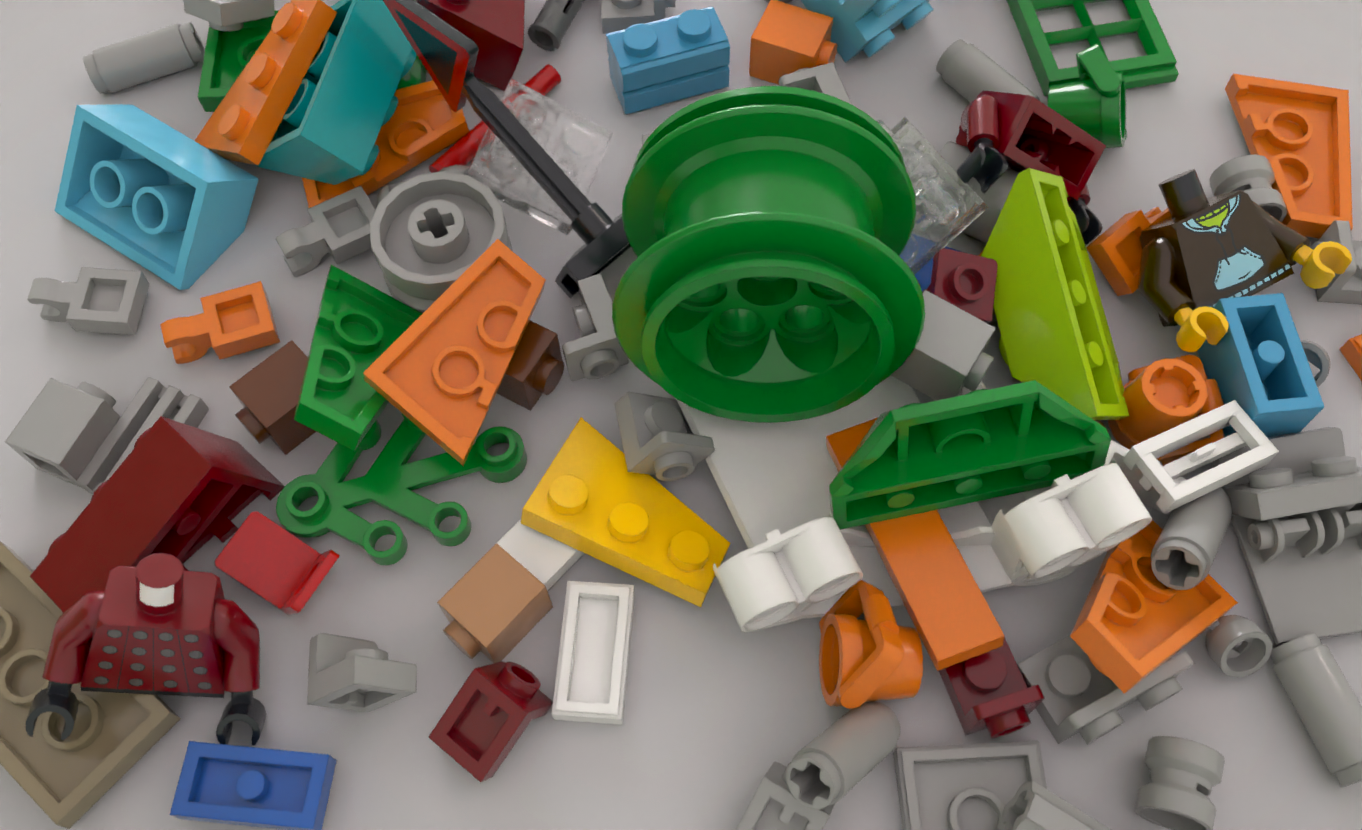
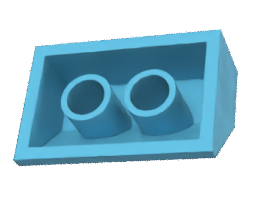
M132 104L77 105L55 212L179 290L189 289L244 232L259 178Z

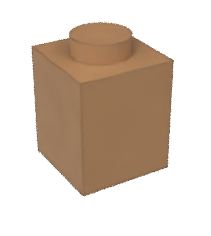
M497 543L437 602L449 621V624L443 629L444 634L470 659H473L481 651L493 663L502 661L553 608L546 586Z

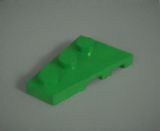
M331 265L324 285L294 420L355 451L389 403L364 381L363 372L423 313Z

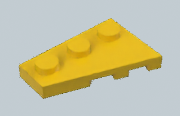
M582 417L522 509L521 524L699 607L702 606L716 577L713 570L714 562L717 568L723 563L731 544L652 476L628 472L624 453Z

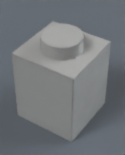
M925 290L923 292L925 322L920 340L910 357L891 376L936 401L958 396L963 386L974 391L994 360V357L985 353L984 350L996 328Z
M50 378L8 436L5 443L36 469L83 488L76 482L120 418L113 409L116 401L102 389L87 382H81L75 388Z

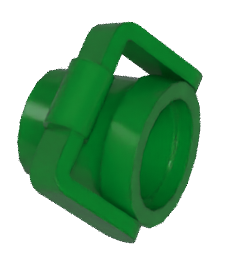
M1095 44L1076 54L1080 81L1050 87L1048 107L1106 145L1105 148L1124 147L1127 138L1124 72H1115L1100 47Z

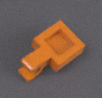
M1155 207L1146 214L1142 210L1127 213L1086 247L1117 296L1132 294L1138 289L1142 254L1141 232L1170 217L1171 214L1168 208L1161 212L1159 207Z
M261 281L202 297L200 299L204 313L189 317H177L160 324L164 344L167 348L172 347L177 364L189 363L200 359L207 353L210 347H213L219 360L280 342L268 296Z

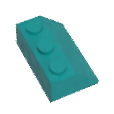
M340 0L331 6L338 13L260 164L256 166L337 185L357 175L362 176L370 170L379 153V146L375 142L381 126L389 121L398 104V98L394 95L398 83L411 69L417 55L383 0Z

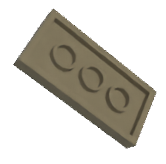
M0 541V764L56 825L70 829L181 718L158 695L81 691L80 682L73 684L71 692L75 694L78 700V712L70 736L65 740H60L65 719L55 712L40 714L33 736H29L26 732V719L35 695L48 687L49 680L42 678L55 624L63 612L32 580L30 575L33 573V570L11 548Z

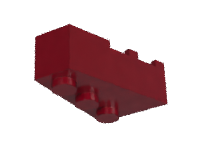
M417 0V3L476 43L479 51L473 71L474 76L506 92L524 49L525 0Z
M160 416L151 428L139 436L132 452L109 480L102 483L95 490L91 497V502L69 529L54 540L49 547L48 554L30 577L64 613L88 591L105 590L110 569L119 565L137 567L144 557L155 553L173 555L183 565L213 536H216L224 543L238 530L236 525L231 522L232 519L261 493L269 500H272L285 486L237 441ZM183 565V570L189 571V570Z

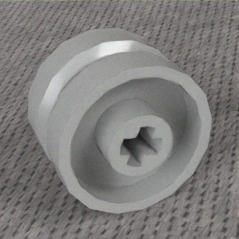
M441 171L420 174L395 186L378 203L369 225L371 248L378 265L383 271L385 282L392 297L421 313H424L497 239L512 250L502 205L491 189L469 175Z

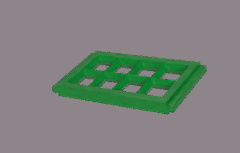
M1006 0L1043 95L1047 96V98L1051 86L1080 81L1078 66L1058 69L1050 46L1088 41L1090 47L1097 44L1107 58L1100 41L1101 38L1136 33L1146 56L1109 61L1115 72H1124L1126 89L1175 82L1179 75L1175 66L1177 61L1149 0H1122L1130 20L1093 25L1085 4L1109 0ZM1074 7L1082 27L1047 33L1043 32L1036 14L1037 11Z

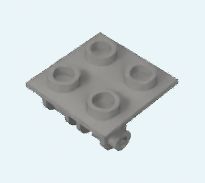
M1362 503L1263 521L1238 515L1232 516L1231 521L1275 645L1284 644L1312 633H1316L1318 638L1362 632Z

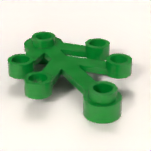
M402 414L403 421L366 475L344 481L361 452L374 447L380 440L381 426L376 420L355 451L337 443L316 474L302 475L290 481L282 489L277 499V517L287 531L299 537H319L332 532L365 549L370 558L379 565H392L404 557L408 546L405 535L400 527L392 521L381 520L372 524L347 509L374 502L432 532L436 541L441 545L448 547L457 546L463 543L471 532V521L464 507L452 501L437 504L412 490L478 471L486 479L495 483L512 481L523 472L527 463V454L522 438L511 428L503 426L492 427L478 436L464 466L447 452L407 463L426 434ZM507 443L509 445L507 451L502 455L493 456L487 453L488 449L495 444ZM318 496V501L313 508L307 511L299 510V506L307 498ZM456 516L461 519L460 525L451 532L439 530V525L445 518ZM384 535L396 536V541L390 549L386 551L375 550V544L380 537Z

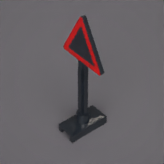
M383 0L450 108L456 113L465 106L468 99L476 114L572 221L570 227L585 244L566 262L555 279V282L568 297L572 298L579 292L577 281L600 274L631 248L624 231L622 213L612 220L597 202L592 204L494 92L477 80L473 71L479 48L474 41L414 0Z

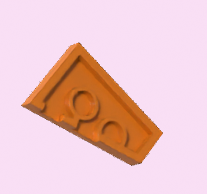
M291 0V2L286 3L276 14L272 22L271 31L194 141L226 160L259 165L338 12L321 0Z
M1232 74L1225 87V91L1250 154L1265 156L1271 163L1275 174L1272 189L1282 194L1287 208V215L1281 223L1303 236L1319 239L1334 220L1349 221L1350 229L1352 230L1349 90Z
M433 80L396 90L394 95L398 98V104L389 121L381 126L375 142L379 146V153L373 166L366 174L362 176L357 175L337 185L302 177L309 208L358 186H361L368 196L458 141L469 132L463 108L455 113Z
M497 239L363 372L364 381L464 466L541 297L546 279Z
M1153 520L1141 531L1107 551L1070 635L1076 644L1088 655L1093 666L1099 672L1109 677L1124 694L1207 630L1238 603L1209 574L1198 585L1187 590L1172 589L1162 584L1152 571L1151 553L1163 529Z

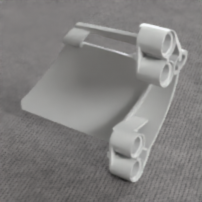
M889 376L866 395L839 410L809 419L778 423L745 422L722 418L702 412L677 400L694 435L712 437L715 451L705 460L748 547L747 550L729 558L718 568L715 562L713 564L714 573L741 631L753 632L802 618L823 617L841 596L860 580L882 590L888 598L892 609L905 607L865 525L840 530L831 514L829 485L838 474V470L827 450L826 436L875 419L882 413L898 409L904 405L920 403L911 386L893 376ZM981 381L976 390L987 388ZM963 386L959 394L965 395L971 392V390ZM1114 458L1110 464L1098 467L1070 480L1067 474L1055 479L1050 487L937 510L981 593L1013 585H1040L1064 578L1075 571V568L1081 567L1135 535L1152 521L1151 515Z

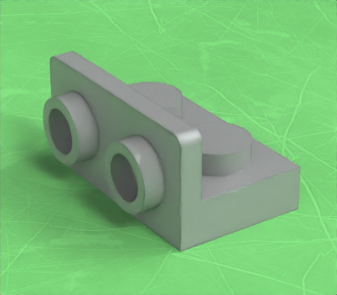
M1325 427L1268 437L1279 451L1266 466L1220 487L1230 497L1233 515L1263 521L1362 503V467L1357 466L1356 457L1345 455L1341 429ZM1247 445L1213 461V468L1250 451V447Z
M1069 635L1017 663V666L1027 688L1035 685L1040 686L1045 699L1036 707V710L1057 743L1060 744L1080 733L1088 744L1124 723L1117 712L1120 709L1138 700L1145 711L1180 692L1183 688L1176 680V677L1195 663L1188 653L1184 651L1168 659L1124 694L1109 677L1099 672L1093 666L1088 655Z

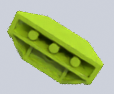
M1028 168L1018 173L981 257L994 259L998 264L993 308L1001 334L999 349L1002 358L1009 366L1013 378L1022 383L1033 380L1037 381L1093 420H1119L1129 417L1127 403L1123 397L1124 386L1120 365L1089 255L1076 216L1067 202L1068 194L1063 178Z

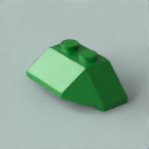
M1035 380L990 390H974L965 395L927 403L907 404L898 409L880 414L830 483L831 514L841 530L1050 487L1055 479L1066 474L1072 480L1104 466L1111 438L1104 426Z

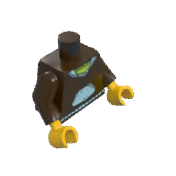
M1192 169L1158 184L1171 216L1141 232L1142 254L1138 289L1141 295L1158 312L1163 327L1178 325L1181 327L1176 334L1178 347L1186 352H1196L1206 340L1211 345H1217L1228 331L1229 324L1226 317L1214 308L1220 299L1252 296L1294 274L1291 266L1296 263L1302 265L1300 275L1306 286L1312 289L1324 288L1335 277V273L1343 274L1351 264L1352 255L1345 246L1332 241L1323 242L1317 245L1314 250L1309 247L1311 240L1278 221L1253 202L1249 195L1242 190L1207 198L1195 169Z

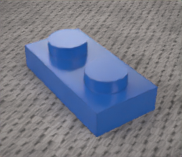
M189 741L170 815L182 820L282 830H322L337 760L329 754Z

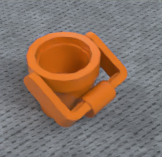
M1189 354L1173 359L1165 358L1128 373L1129 382L1124 385L1123 397L1127 403L1129 417L1119 420H1108V425L1114 438L1122 446L1131 449L1132 446L1192 420L1198 417V415H1203L1223 406L1224 403L1217 381L1215 379H1207L1199 357ZM1223 429L1210 434V438L1194 441L1157 459L1163 466L1205 445L1224 438Z
M863 580L858 581L841 596L819 622L821 631L819 673L825 702L830 706L853 709L860 707L865 702L913 698L919 691L923 675V652L919 634L913 627L897 625L889 600L882 590ZM864 613L866 620L857 618Z

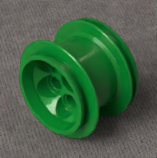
M754 86L717 93L682 108L660 124L639 150L631 175L625 186L622 200L624 231L633 252L638 258L628 267L616 288L612 305V321L619 345L630 361L667 393L690 407L722 418L758 423L798 421L834 412L857 401L898 370L913 353L920 340L925 322V302L919 282L906 262L900 257L915 225L916 201L912 181L906 171L904 159L889 133L872 117L850 103L817 91L785 86Z

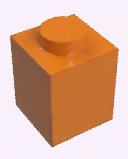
M770 0L751 36L749 76L779 85V78L783 75L793 73L802 68H813L831 62L834 63L837 43L830 42L833 17L781 1Z

